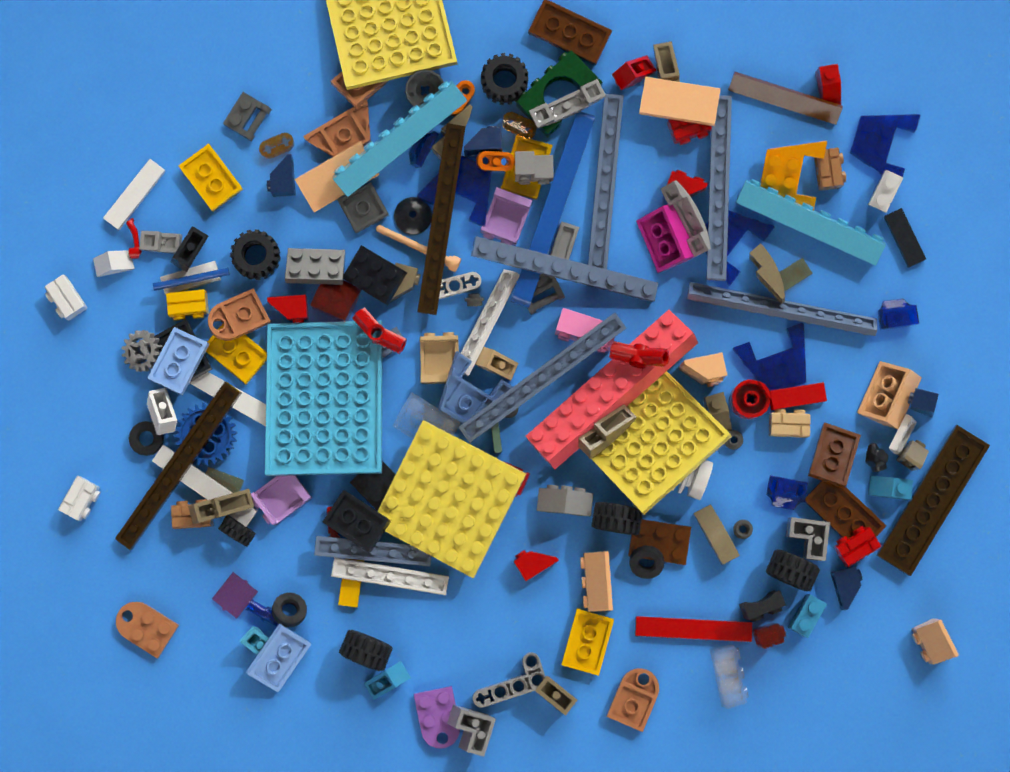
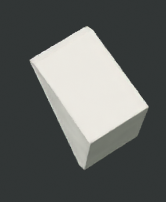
M129 250L107 251L93 258L97 277L135 269L133 259L129 257Z

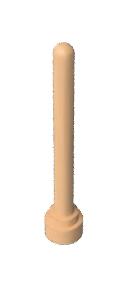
M378 225L376 227L378 233L426 254V246L384 226ZM455 255L453 257L446 256L445 266L449 270L456 272L461 258Z

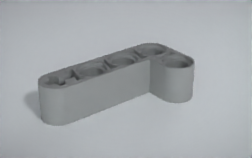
M528 652L524 655L522 661L526 674L476 690L473 695L474 704L477 707H486L535 691L539 685L532 683V677L540 675L543 679L545 678L538 655L533 652ZM529 656H534L537 659V663L533 667L526 664V659ZM516 681H522L524 689L516 691L513 688V684ZM497 687H503L506 690L503 697L495 695L494 691ZM491 689L494 700L490 701V697L485 698L484 703L476 700L479 693L485 696L489 694L487 690Z

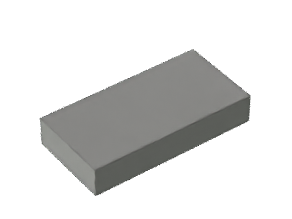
M561 221L551 252L552 256L569 260L579 231L578 226Z

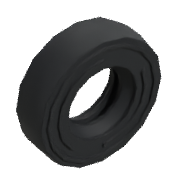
M144 421L133 426L129 434V443L136 453L148 456L160 450L163 445L164 436L163 434H156L157 431H155L153 422ZM144 431L151 432L154 437L152 444L148 446H143L139 441V436Z
M640 546L630 555L629 565L631 571L636 576L650 579L662 572L664 557L660 550L653 546ZM643 557H650L654 560V564L651 567H643L639 561Z
M287 592L281 594L272 605L274 620L285 627L298 626L303 622L307 614L305 600L295 593ZM285 604H292L296 607L297 613L293 616H287L283 613L282 607Z

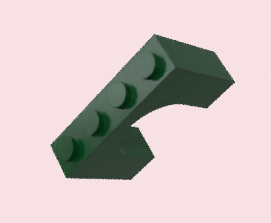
M572 50L568 53L564 52L558 58L559 62L555 66L550 65L544 71L545 75L541 79L536 78L531 83V88L527 92H522V95L518 98L516 106L533 123L534 121L529 110L545 103L544 92L553 82L567 81L579 90L581 86L598 79L602 87L603 82ZM562 120L538 129L548 138L561 126Z

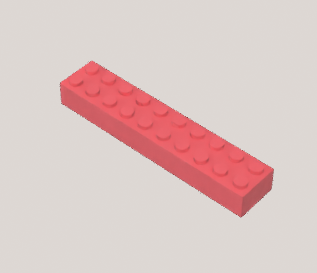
M670 310L666 311L629 344L633 346L634 344H644L649 348L667 349L670 360L665 367L646 366L644 369H639L627 362L612 359L525 436L554 470L579 449V437L593 429L594 423L623 404L628 406L698 344L695 334Z

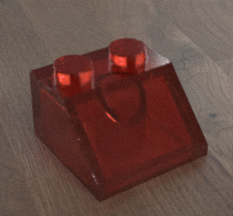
M344 280L343 285L320 284L310 306L314 310L342 322H347L362 290Z

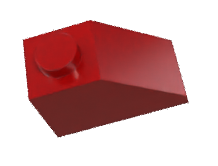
M646 55L625 62L612 73L616 84L623 90L634 86L657 70Z
M838 64L818 67L815 74L820 99L841 105V78Z
M306 295L267 297V302L289 321L304 323V320H309Z
M524 550L515 556L516 560L514 563L525 581L559 560L557 557L532 551L526 553Z

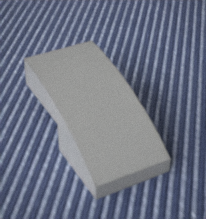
M141 231L139 250L176 253L182 243V235L161 233L159 231Z

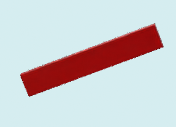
M636 616L635 636L752 642L753 622Z

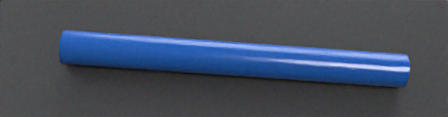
M228 268L153 283L154 291L227 276L230 273Z

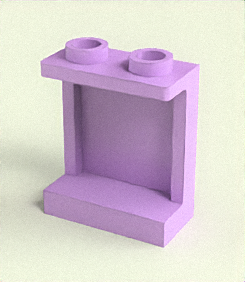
M496 187L492 203L484 224L480 229L483 237L490 240L496 238L501 240V243L516 246L531 208L532 200Z
M296 475L276 476L256 492L251 493L254 506L257 509L261 508L264 512L262 515L268 525L272 523L274 526L312 499Z

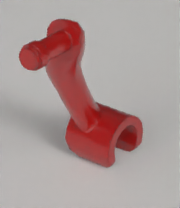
M130 218L126 224L132 233L134 248H129V257L136 259L140 257L142 250H139L138 230L133 223L134 219Z

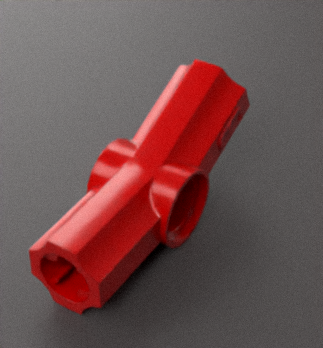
M365 307L357 311L352 317L372 343L381 345L398 354L403 351L407 339L383 328ZM382 331V335L380 337H373L374 332Z
M613 341L609 355L610 359L627 362L639 369H644L646 366L665 367L670 360L667 349L649 348L644 344H634L633 346Z

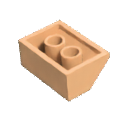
M723 353L684 360L679 365L681 372L701 385L707 384V387L719 385L727 376Z
M880 361L857 413L884 426L898 430L910 406L908 404L910 392H915V388H918L922 377L911 369Z
M609 552L583 553V557H580L581 569L585 570V576L581 577L582 588H586V596H583V606L587 608L588 612L612 611Z

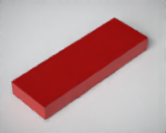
M824 382L770 391L771 410L827 401Z

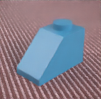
M870 476L868 495L910 500L913 480Z
M400 661L368 680L364 685L373 700L411 677Z

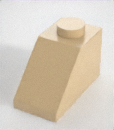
M483 347L475 365L511 381L518 363L493 349Z

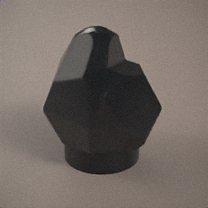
M876 443L869 444L865 463L871 467L873 472L885 470L887 468L888 454L882 448H879Z

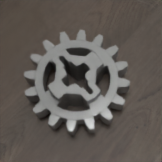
M136 330L135 334H129L130 339H124L126 346L121 348L125 350L122 357L127 358L124 363L130 364V369L142 372L153 368L154 362H156L157 357L161 353L159 349L162 348V345L157 344L160 339L154 338V333H148L146 330Z

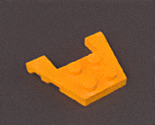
M827 141L767 149L761 187L768 189V187L774 188L783 197L789 195L796 199V203L802 205L804 202L814 207L816 197L797 194V188L804 156L824 159Z

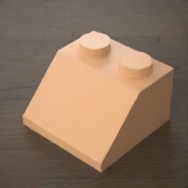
M930 619L912 628L914 632L912 637L917 645L920 644L923 650L921 655L925 662L934 665L959 656L941 619Z

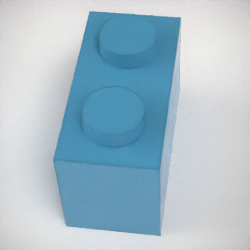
M806 594L788 628L805 638H809L827 604L811 594Z

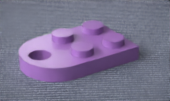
M452 686L415 693L414 698L421 733L426 743L434 748H447L457 740L460 729L447 724L452 706L456 705ZM439 733H446L448 735L446 743L441 744L438 742L437 735Z

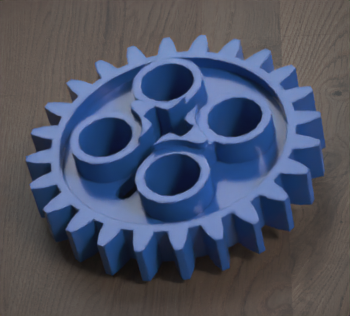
M205 403L202 404V409L195 405V411L188 408V415L182 413L184 420H177L181 426L175 429L179 431V434L174 435L180 441L176 442L175 445H181L190 432V427L195 425L207 408ZM233 417L224 418L220 424L223 427L222 434L216 435L214 433L212 435L220 439L221 443L210 439L208 443L213 442L214 450L208 453L204 447L196 458L198 465L205 461L206 466H209L210 460L217 464L216 458L223 461V454L230 455L227 451L228 448L234 449L231 442H237L236 439L232 438V435L238 434L237 431L232 430L236 424L229 423Z

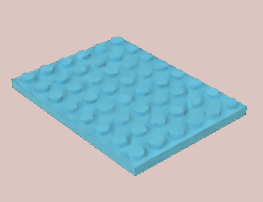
M355 321L268 324L265 475L382 473V346L372 343ZM377 321L380 325L383 326L382 321ZM376 331L373 333L374 338H378L382 335V331Z

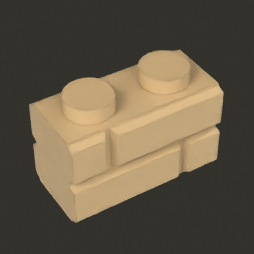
M775 409L774 412L769 414V436L810 437V414H805V410H794V413H786V409Z

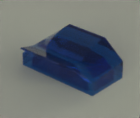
M429 131L412 145L408 152L410 165L416 168L422 167L439 135L437 132Z
M904 299L883 301L881 309L878 310L880 330L919 324L917 306L910 305Z
M770 475L766 495L770 497L774 507L794 510L800 503L805 502L808 482Z

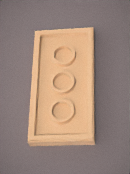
M645 77L639 114L715 126L721 88Z
M361 141L295 178L313 212L346 195L333 180L334 171L341 165L345 167L350 163L348 160L354 154L360 155L364 151ZM377 173L375 176H373L370 180H372L373 178L379 176V173Z

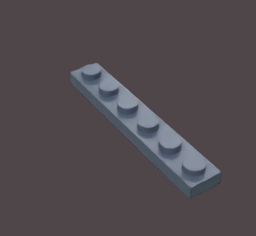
M316 536L315 556L421 566L431 565L430 555L408 544L377 542L372 552L368 553L345 538Z

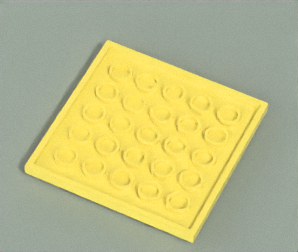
M326 0L346 90L410 76L421 70L432 71L458 64L442 0Z
M667 371L627 406L636 416V420L613 443L591 459L643 515L732 437Z
M423 420L377 512L391 520L385 532L471 578H475L526 473Z

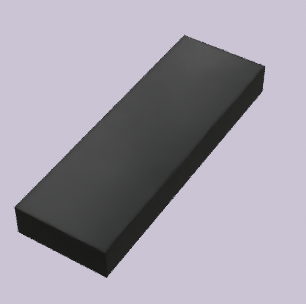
M900 208L885 215L884 219L907 267L909 268L926 260L903 209Z

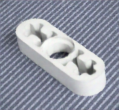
M469 272L443 279L441 288H444L442 284L446 283L448 293L445 294V290L440 291L439 299L478 289L481 286L480 275L476 272ZM471 276H474V279H478L475 286L468 283L465 284L467 288L463 289L462 278H464L465 282L469 281ZM458 281L460 288L457 291L450 290V282Z

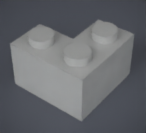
M515 151V182H519L520 185H529L530 182L546 185L553 182V155H534V151Z
M547 485V488H539L537 511L591 517L593 493H587L585 488H574L573 490L571 486H561V489H558L559 486Z
M788 518L786 537L805 540L803 559L826 561L830 522Z
M453 705L447 724L464 730L459 748L472 754L485 756L496 718L485 713Z

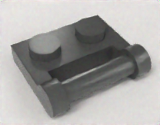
M242 92L223 124L252 141L258 127L272 109ZM257 108L260 109V112L258 113L255 120L249 127L248 131L244 130V127L250 120L255 110Z
M541 274L533 297L551 288H554L555 293L533 304L531 302L530 307L527 308L531 315L536 313V310L558 299L562 300L565 298L555 277Z

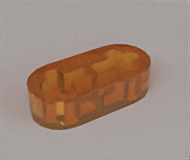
M508 112L503 116L502 126L507 131L525 139H531L535 136L537 127L534 121L514 112Z
M281 133L263 141L259 146V151L264 158L276 157L290 151L294 147V139L289 133ZM283 138L291 140L288 142V146H285L284 144L278 146V144L283 142ZM266 145H269V147L276 146L271 149L270 154L263 152L266 149Z

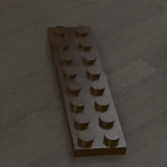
M955 425L876 556L911 576L990 445L962 427Z

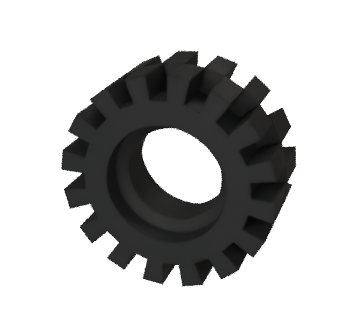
M226 515L218 528L247 547L256 535L251 529Z

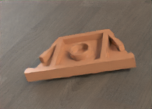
M367 100L357 109L352 107L304 135V139L331 157L360 141L365 146L371 142Z

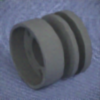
M421 70L414 73L406 83L405 94L407 100L413 107L415 105L419 107L424 103L423 99L427 96V94L421 95L422 90L420 87L428 86L429 93L434 95L439 91L438 87L444 81L437 73L430 70Z

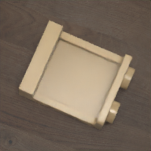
M445 332L443 336H435V333H424V336H420L421 384L446 383L455 352H459L458 335H454V332Z

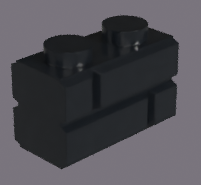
M192 226L174 254L171 263L187 272L209 236Z

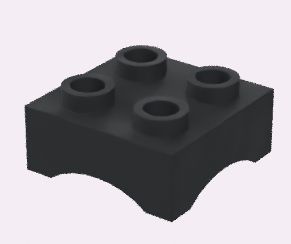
M775 590L768 592L763 599L757 602H743L739 604L744 619L753 622L763 619V614L768 613L772 615L782 611L781 607L786 606L781 592H776Z

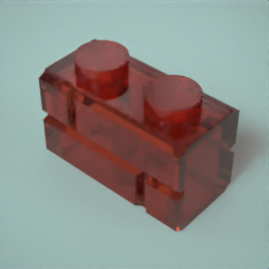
M769 623L752 630L756 645L763 649L784 643V637H786L783 625L780 626L777 623Z

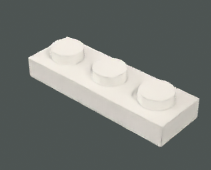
M216 261L189 268L187 272L182 270L162 276L160 279L162 282L218 270ZM221 277L163 290L166 296V293L182 292L219 281Z

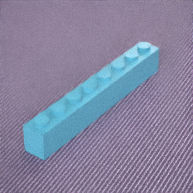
M452 80L449 83L448 81L442 83L438 87V92L434 95L432 93L427 95L423 99V104L419 107L415 105L408 111L409 115L404 119L401 117L393 123L394 127L389 131L387 129L379 134V139L376 142H369L363 148L364 151L360 155L354 154L348 160L350 163L345 167L341 165L334 171L333 180L347 197L467 102L466 97Z
M754 179L745 181L736 203L876 266L886 246L885 242H883L884 238L876 234L872 236L865 234L866 230L858 226L852 228L843 219L838 218V220L830 218L831 214L821 210L820 213L814 211V207L803 202L802 205L796 203L794 197L789 195L783 197L774 188L768 187V189L761 187L760 182Z

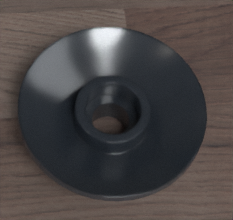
M409 197L397 205L394 219L397 227L402 232L417 235L424 232L431 224L432 212L430 206L424 200L417 197ZM410 212H416V217L411 218L409 216Z

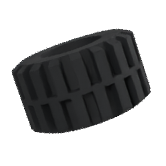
M501 53V56L498 57L496 54L492 60L489 58L487 64H484L483 71L481 72V86L483 92L486 93V97L488 99L491 98L492 102L497 103L498 101L500 105L508 102V105H510L514 100L517 102L522 92L527 90L528 70L525 68L524 62H520L519 57L515 59L513 54L505 56V53ZM500 71H509L516 77V82L508 88H501L494 83L493 78Z
M255 229V231L247 230L246 234L242 232L239 234L241 237L235 238V244L231 245L232 253H230V257L232 258V264L241 275L246 276L248 279L260 280V278H268L267 275L270 273L272 275L274 269L278 268V261L281 259L277 243L264 231L260 232ZM254 245L263 246L266 249V257L263 262L257 265L248 264L245 260L246 251Z
M597 502L594 507L592 527L609 532L639 535L643 514L636 507Z
M783 550L774 551L766 569L769 576L803 591L812 590L820 571L815 564Z
M348 630L339 653L344 658L376 671H384L393 648L372 636L355 630Z

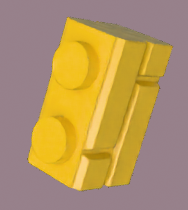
M205 289L166 293L168 316L173 318L174 321L185 320V316H193V319L204 318V314H209L208 296Z

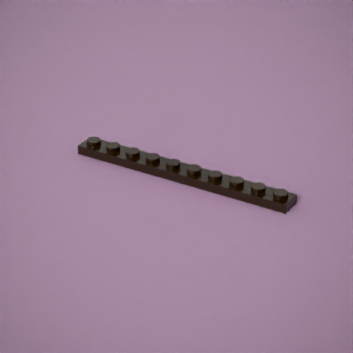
M446 124L417 313L437 315L466 126Z
M228 382L223 383L115 539L126 548L132 550L242 394L239 390Z

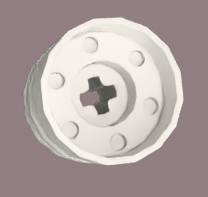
M705 460L679 483L678 493H682L686 486L689 487V497L701 500L711 475L713 462Z

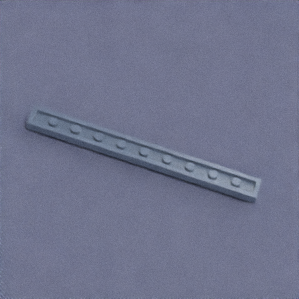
M605 94L606 97H604L588 265L607 269L624 97V95Z
M719 96L715 126H712L708 218L710 250L707 251V280L726 281L732 96Z
M477 236L474 239L472 257L650 302L655 301L658 282Z
M689 283L687 299L695 302L720 305L751 313H760L772 317L776 316L788 320L801 321L807 324L821 325L827 328L857 332L863 335L876 336L877 333L876 318L785 301L781 304L775 298L699 283Z
M613 313L458 428L469 443L624 331L626 326L618 315Z

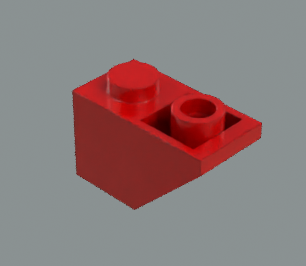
M680 170L671 172L667 185L675 180L678 181L690 197L705 191L708 183H705V180L700 177L694 176V178L686 176L687 173Z

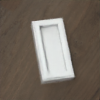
M905 415L889 446V449L899 456L917 424L910 415Z

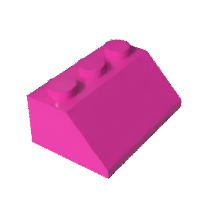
M673 204L670 206L664 205L636 221L658 273L694 258L686 241L690 237Z

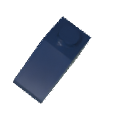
M487 126L482 128L464 146V157H477L483 151L502 152L501 127Z
M291 154L285 156L270 173V180H267V190L271 192L273 197L296 195L294 162Z
M915 388L914 393L910 392L908 404H911L910 409L933 418L939 394Z
M856 566L830 572L841 610L849 609L861 587L862 574Z

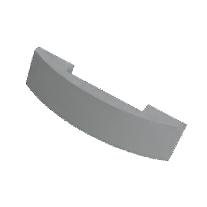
M598 79L581 86L579 90L549 104L544 103L529 110V113L536 127L541 128L586 109L606 97Z
M676 180L661 188L668 205H674L690 237L686 241L694 257L710 250V241L705 223L687 191Z

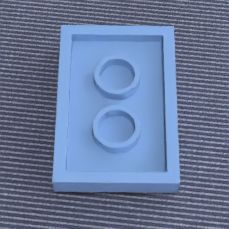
M174 327L148 379L183 395L209 343Z
M279 623L246 673L279 692L311 646V643Z

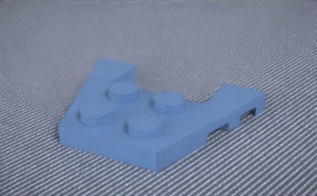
M456 351L438 408L464 423L513 386L501 379L490 395L483 392L462 378L472 361Z

